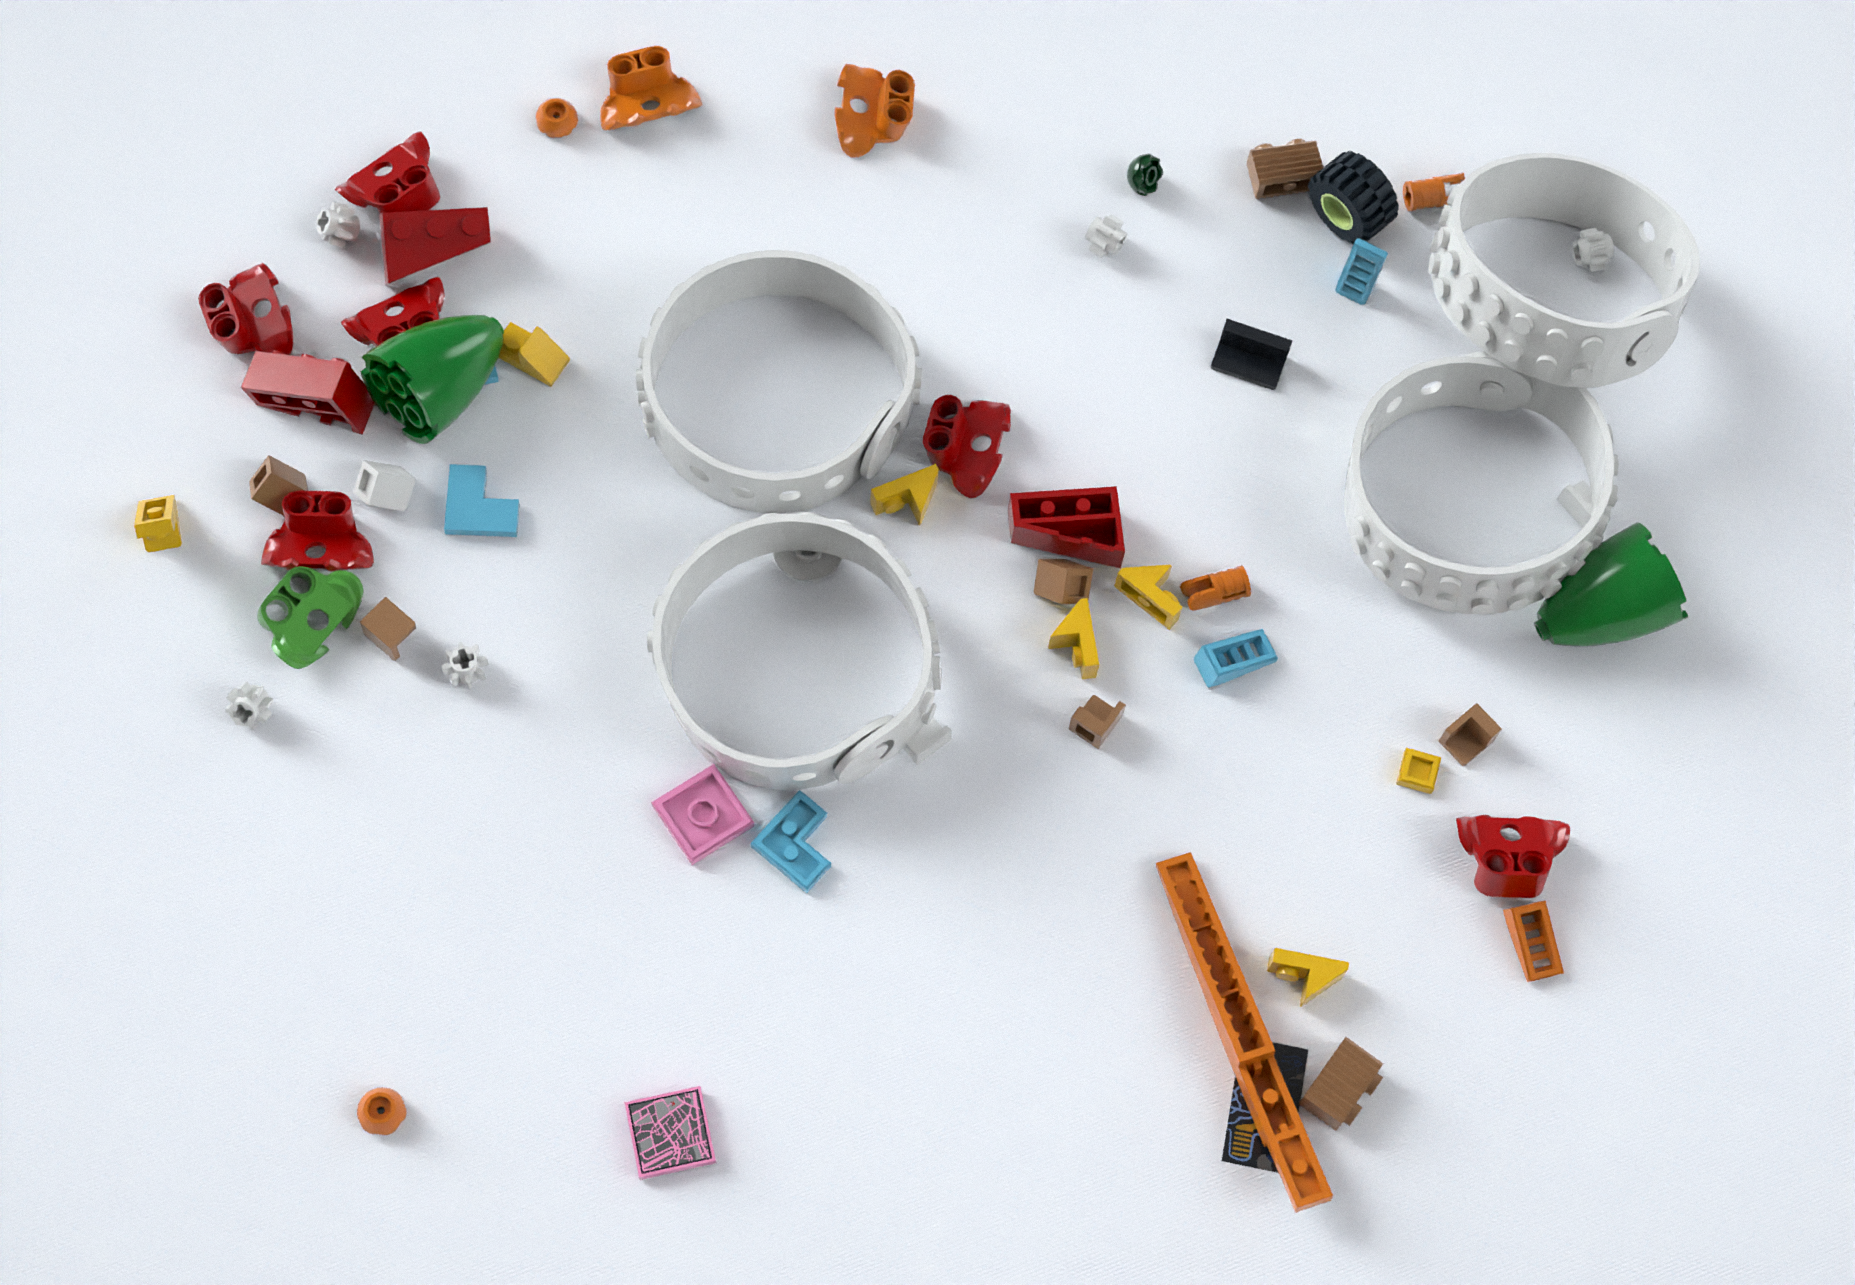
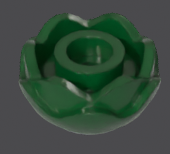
M1147 153L1136 157L1130 163L1127 171V181L1135 193L1147 196L1148 193H1153L1158 189L1157 182L1163 175L1160 159Z

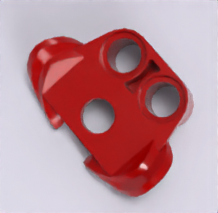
M420 131L412 134L403 143L389 149L381 157L353 174L345 183L338 185L334 189L354 205L363 208L370 205L377 208L380 215L387 212L430 210L440 200V192L428 167L430 146L425 135ZM383 167H392V170L384 176L375 175Z
M260 263L249 270L235 275L229 280L230 286L228 288L220 283H211L201 290L198 300L209 332L231 354H243L254 351L271 353V351L277 350L287 355L291 354L293 350V329L290 309L288 305L281 307L274 286L278 285L279 281L266 264ZM224 301L222 305L217 308L218 304ZM261 301H269L271 303L270 312L264 317H256L254 314L256 305ZM235 329L234 333L228 337L229 333Z
M439 277L430 278L421 285L407 288L397 295L361 310L352 317L345 318L341 321V324L355 340L368 346L373 344L376 347L410 328L440 319L439 312L442 310L445 298L443 283ZM400 306L404 308L398 315H386V312L393 307Z
M943 395L934 401L924 431L923 445L931 465L936 464L940 471L951 475L953 485L962 495L968 498H977L982 495L992 481L1002 461V454L997 453L1003 432H1010L1011 408L1009 404L975 400L969 406L963 407L961 400L953 395ZM949 415H955L951 419H945ZM985 436L991 440L990 447L985 451H976L972 448L973 441L978 437ZM947 445L942 450H935L939 446Z
M299 490L287 494L282 501L285 521L282 527L274 530L266 540L261 559V565L287 570L302 566L338 571L365 569L372 567L374 564V555L370 543L360 532H357L351 499L348 495L337 491ZM313 546H321L326 549L325 554L319 558L308 557L306 551Z
M1490 815L1456 818L1460 842L1469 855H1474L1478 863L1474 885L1480 893L1490 897L1535 898L1539 896L1544 889L1553 858L1565 849L1570 837L1569 824L1557 820H1546L1530 816L1500 818L1491 817ZM1510 828L1517 831L1521 838L1517 841H1510L1505 839L1500 831Z

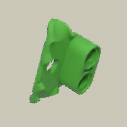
M299 566L291 569L264 599L257 612L259 624L274 635L271 644L273 652L287 665L295 669L308 667L323 657L330 649L321 644L342 621L341 624L346 629L352 624L362 602L363 585L356 575L344 570L334 571L326 576L308 567ZM295 577L304 579L308 584V592L303 594L294 592L291 589L290 580ZM272 604L279 605L285 612V619L281 621L271 620L267 616L266 607ZM314 610L324 612L328 617L327 627L323 630L312 629L307 622L310 612Z

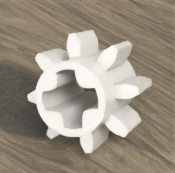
M332 202L331 210L322 209L316 223L318 233L323 234L322 241L329 242V245L344 248L346 240H355L360 231V219L354 215L355 209L348 208V205Z
M1112 214L1109 216L1105 215L1104 219L1097 216L1091 222L1085 234V239L1091 243L1088 250L1101 258L1103 256L1107 257L1109 253L1114 256L1117 255L1128 235L1121 229L1124 221Z
M1596 227L1580 231L1581 237L1572 243V255L1575 263L1578 266L1583 265L1584 269L1588 268L1589 272L1606 269L1605 263L1609 262V259H1612L1614 256V244L1610 235L1603 234V231L1598 232Z
M460 641L458 647L452 652L449 650L445 651L446 658L450 663L442 665L444 675L452 674L451 683L453 687L461 683L472 689V683L478 679L485 681V673L481 668L488 666L489 663L487 656H479L480 649L478 644L473 645L471 648L464 646ZM469 662V668L462 669V663Z
M245 681L239 689L233 688L226 696L231 703L225 709V712L229 713L236 726H249L251 730H254L259 722L266 723L272 715L268 707L274 699L269 697L263 685H250L248 681Z

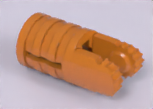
M1464 173L1437 176L1432 179L1416 180L1414 182L1406 181L1403 185V199L1406 209L1411 212L1416 211V209L1448 205L1447 200L1449 196H1446L1444 185L1460 184L1465 180Z
M1242 565L1234 569L1230 568L1226 571H1219L1215 574L1211 573L1186 580L1179 586L1182 594L1185 597H1190L1187 604L1192 611L1251 596L1249 578Z

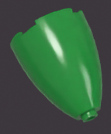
M460 315L423 323L384 341L364 354L362 359L365 361L366 368L360 371L363 382L382 414L385 415L389 412L398 423L405 426L402 429L403 435L414 442L427 444L448 428L480 393L499 358L504 342V329L494 317L489 318L486 315Z
M1639 522L1634 523L1603 541L1598 548L1592 550L1584 559L1585 564L1575 575H1567L1560 582L1562 588L1554 596L1543 601L1537 612L1538 620L1534 622L1535 629L1542 641L1549 640L1553 645L1573 647L1614 644L1652 634L1688 618L1687 612L1681 609V604L1687 602L1680 581L1666 554L1662 555L1654 544L1651 545L1648 540L1652 538V535L1643 524Z

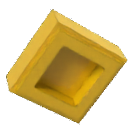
M1406 747L1403 752L1396 785L1432 794L1441 757Z

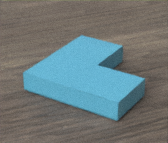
M450 464L444 523L445 534L517 537L519 499L485 498L486 466Z
M799 790L751 842V848L807 894L831 868V862L806 842L810 835L827 818L828 813Z

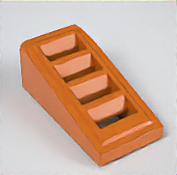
M1546 900L1504 909L1506 925L1526 981L1532 982L1564 974ZM1533 915L1535 922L1523 924L1521 917ZM1538 929L1540 936L1526 938L1525 932ZM1543 943L1544 951L1530 954V946ZM1548 958L1550 965L1534 969L1533 961Z

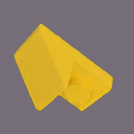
M512 322L504 329V342L499 358L552 387L569 363L570 357L538 326L535 327L532 333Z
M931 465L872 488L870 505L875 515L884 512L887 514L895 513L908 503L918 525H921L937 486L939 473L937 465Z
M175 495L138 501L134 528L137 539L143 538L147 552L177 548L182 544Z
M1154 565L1121 568L1117 573L1114 587L1170 630L1179 620L1183 608L1175 595L1167 590L1162 591L1159 589L1169 578L1172 566Z
M1082 598L1077 602L1052 633L1048 644V649L1072 647L1074 668L1080 667L1082 679L1096 678L1100 665L1088 598Z
M1274 948L1269 957L1267 972L1276 973L1277 978L1285 981H1297L1299 978L1304 979L1300 1007H1302L1340 981L1348 971L1349 962Z

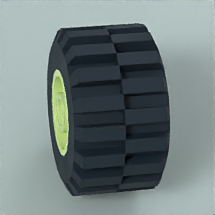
M1353 151L1340 153L1317 172L1308 184L1310 190L1309 197L1318 216L1342 240L1345 239L1353 245L1357 238L1368 242L1398 215V198L1392 184L1375 163L1360 153L1356 154Z

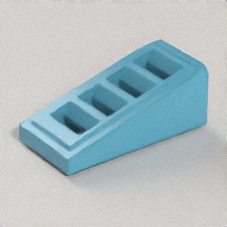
M1357 238L1340 275L1335 291L1360 305H1365L1377 284L1388 253Z
M1263 629L1203 645L1194 657V662L1208 688L1226 683L1275 663L1278 660ZM1249 644H1254L1260 657H1255ZM1238 648H1240L1246 661L1242 660L1237 650ZM1225 653L1227 654L1232 665L1228 664L1224 656Z

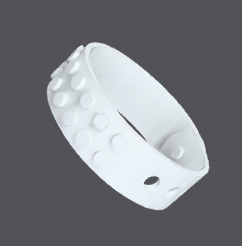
M1526 153L1488 162L1470 173L1460 186L1456 185L1452 189L1447 200L1448 205H1444L1438 223L1439 232L1435 231L1429 251L1433 253L1429 259L1428 272L1432 275L1433 289L1445 314L1467 338L1486 353L1516 371L1550 384L1564 387L1594 388L1614 384L1643 373L1658 362L1669 350L1677 336L1678 322L1699 274L1700 255L1695 237L1685 221L1673 207L1650 188L1617 169L1590 159L1558 153ZM1521 217L1554 220L1583 230L1596 227L1598 232L1603 231V234H1609L1614 246L1628 255L1648 274L1662 295L1663 300L1639 308L1621 322L1612 323L1584 321L1554 312L1524 297L1494 275L1472 251L1463 232L1482 223ZM1645 221L1650 223L1654 229L1655 236L1653 241L1648 239L1644 233ZM1673 251L1676 257V263L1674 268L1672 266L1671 261Z
M763 250L737 254L704 266L686 281L679 283L672 290L663 306L655 310L650 321L651 327L647 338L642 337L638 351V358H642L640 369H636L638 405L641 407L644 416L642 424L648 439L654 437L657 447L668 463L691 485L724 504L757 513H788L808 510L821 506L845 493L862 476L867 479L873 478L888 460L905 433L912 413V404H920L922 368H917L915 357L919 356V349L915 337L909 336L901 313L897 308L891 307L875 286L865 282L850 269L814 254L788 250ZM789 295L818 301L857 322L880 343L897 368L903 384V390L896 402L888 400L880 407L855 442L842 453L820 465L804 470L780 473L756 472L729 465L712 457L686 439L666 417L655 395L657 378L667 354L681 334L696 320L722 305L754 296ZM738 487L745 488V489H747V490H749V491L742 490V489H740V488H738ZM787 491H796L793 493H783Z
M1477 351L1465 356L1443 357L1422 362L1405 369L1382 385L1371 397L1358 420L1354 433L1344 491V514L1351 547L1354 553L1361 557L1372 574L1388 587L1408 599L1443 611L1477 615L1517 611L1543 598L1548 599L1562 588L1560 582L1567 575H1575L1585 564L1584 559L1592 550L1598 548L1603 541V534L1610 521L1611 509L1615 506L1618 486L1613 485V478L1618 474L1619 459L1617 454H1613L1612 428L1606 423L1597 400L1590 394L1587 388L1564 387L1532 378L1498 361L1485 351ZM1438 381V382H1437L1434 386H1432V387L1422 388L1423 386H1425L1426 384H1428V383H1430V382ZM1442 406L1471 407L1490 411H1506L1520 407L1538 413L1556 424L1566 433L1577 448L1590 482L1591 498L1593 501L1592 517L1571 540L1535 560L1504 567H1474L1457 564L1430 556L1413 548L1385 526L1369 503L1360 472V460L1371 442L1382 431L1397 420L1414 412Z
M801 512L799 514L768 513L744 522L733 523L711 539L704 540L695 548L694 552L683 564L676 566L670 574L663 594L658 595L653 606L652 615L655 618L653 630H648L647 650L652 652V660L656 666L659 680L680 726L696 749L726 774L742 782L772 790L795 791L824 786L836 780L841 784L851 783L869 774L907 746L906 741L915 732L919 733L924 723L929 725L937 707L933 703L935 690H941L942 687L940 656L933 655L941 653L935 621H927L931 619L927 607H929L927 599L921 587L914 588L909 579L912 574L901 558L895 560L886 550V545L878 537L872 534L866 535L855 529L854 525L845 520H832L810 512ZM795 550L822 552L852 561L876 575L894 592L909 613L922 642L923 663L920 679L911 699L896 716L886 715L868 723L829 749L814 755L790 759H766L739 752L722 744L701 729L688 715L677 698L672 678V653L675 638L683 618L700 594L719 577L737 565L773 552Z

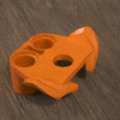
M650 46L622 53L612 57L607 63L610 96H607L600 112V122L603 130L637 126L643 122L662 117L676 116L703 105L695 87L683 77L678 78L672 72L670 53L664 47ZM653 100L660 103L659 107L654 110H645L641 107L647 101Z
M846 63L837 81V86L843 88L842 108L835 107L834 114L841 148L846 155L855 158L868 153L875 143L895 142L903 136L913 116L915 83L912 76L903 70H893L886 78H883L882 72L879 70ZM853 99L863 100L868 110L864 113L855 112L850 106V101Z

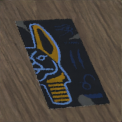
M1272 1042L1275 1048V1060L1299 1114V1102L1302 1095L1308 1049ZM1235 1077L1221 1161L1279 1173L1268 1146L1264 1147Z

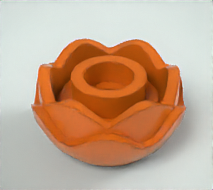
M550 98L544 101L537 109L535 116L540 132L545 133L551 138L569 135L578 124L575 107L562 98Z
M378 1087L368 1091L361 1098L357 1107V1117L360 1125L369 1134L390 1135L394 1133L405 1119L407 1113L402 1096L395 1090L386 1087ZM381 1107L384 1108L385 1111L382 1114H379L378 1109Z

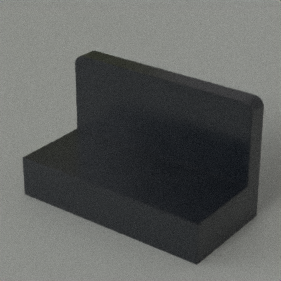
M1227 318L1211 363V369L1275 390L1293 340Z

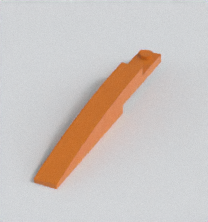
M1189 852L1156 863V868L1223 1047L1264 1147L1268 1146L1295 1213L1331 1201L1333 1198L1332 1191L1275 1060V1048L1192 853Z

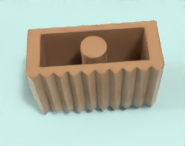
M1294 139L1286 145L1273 146L1269 143L1260 144L1250 150L1246 163L1255 199L1257 200L1310 191L1308 188L1310 179L1323 168L1317 141L1305 142L1304 139Z
M1345 1037L1299 1104L1334 1130H1337L1343 1122L1350 1126L1363 1108L1357 1104L1362 1094L1365 1092L1371 1096L1383 1079L1378 1074V1071L1384 1063Z

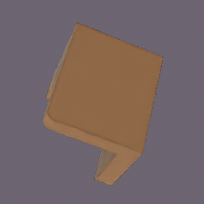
M270 455L267 456L249 481L251 499L283 516L282 501L284 497L293 491H308L304 473Z
M1063 558L1038 559L1034 594L1060 604H1077L1082 598H1088L1089 600L1093 568Z
M387 597L383 598L360 621L364 635L393 661L400 657L397 646L416 629V623Z
M1092 695L1085 706H1079L1072 715L1068 729L1099 749L1122 718L1126 704L1119 701L1114 708L1098 696Z
M1476 703L1446 728L1438 742L1462 766H1466L1495 741L1502 728Z

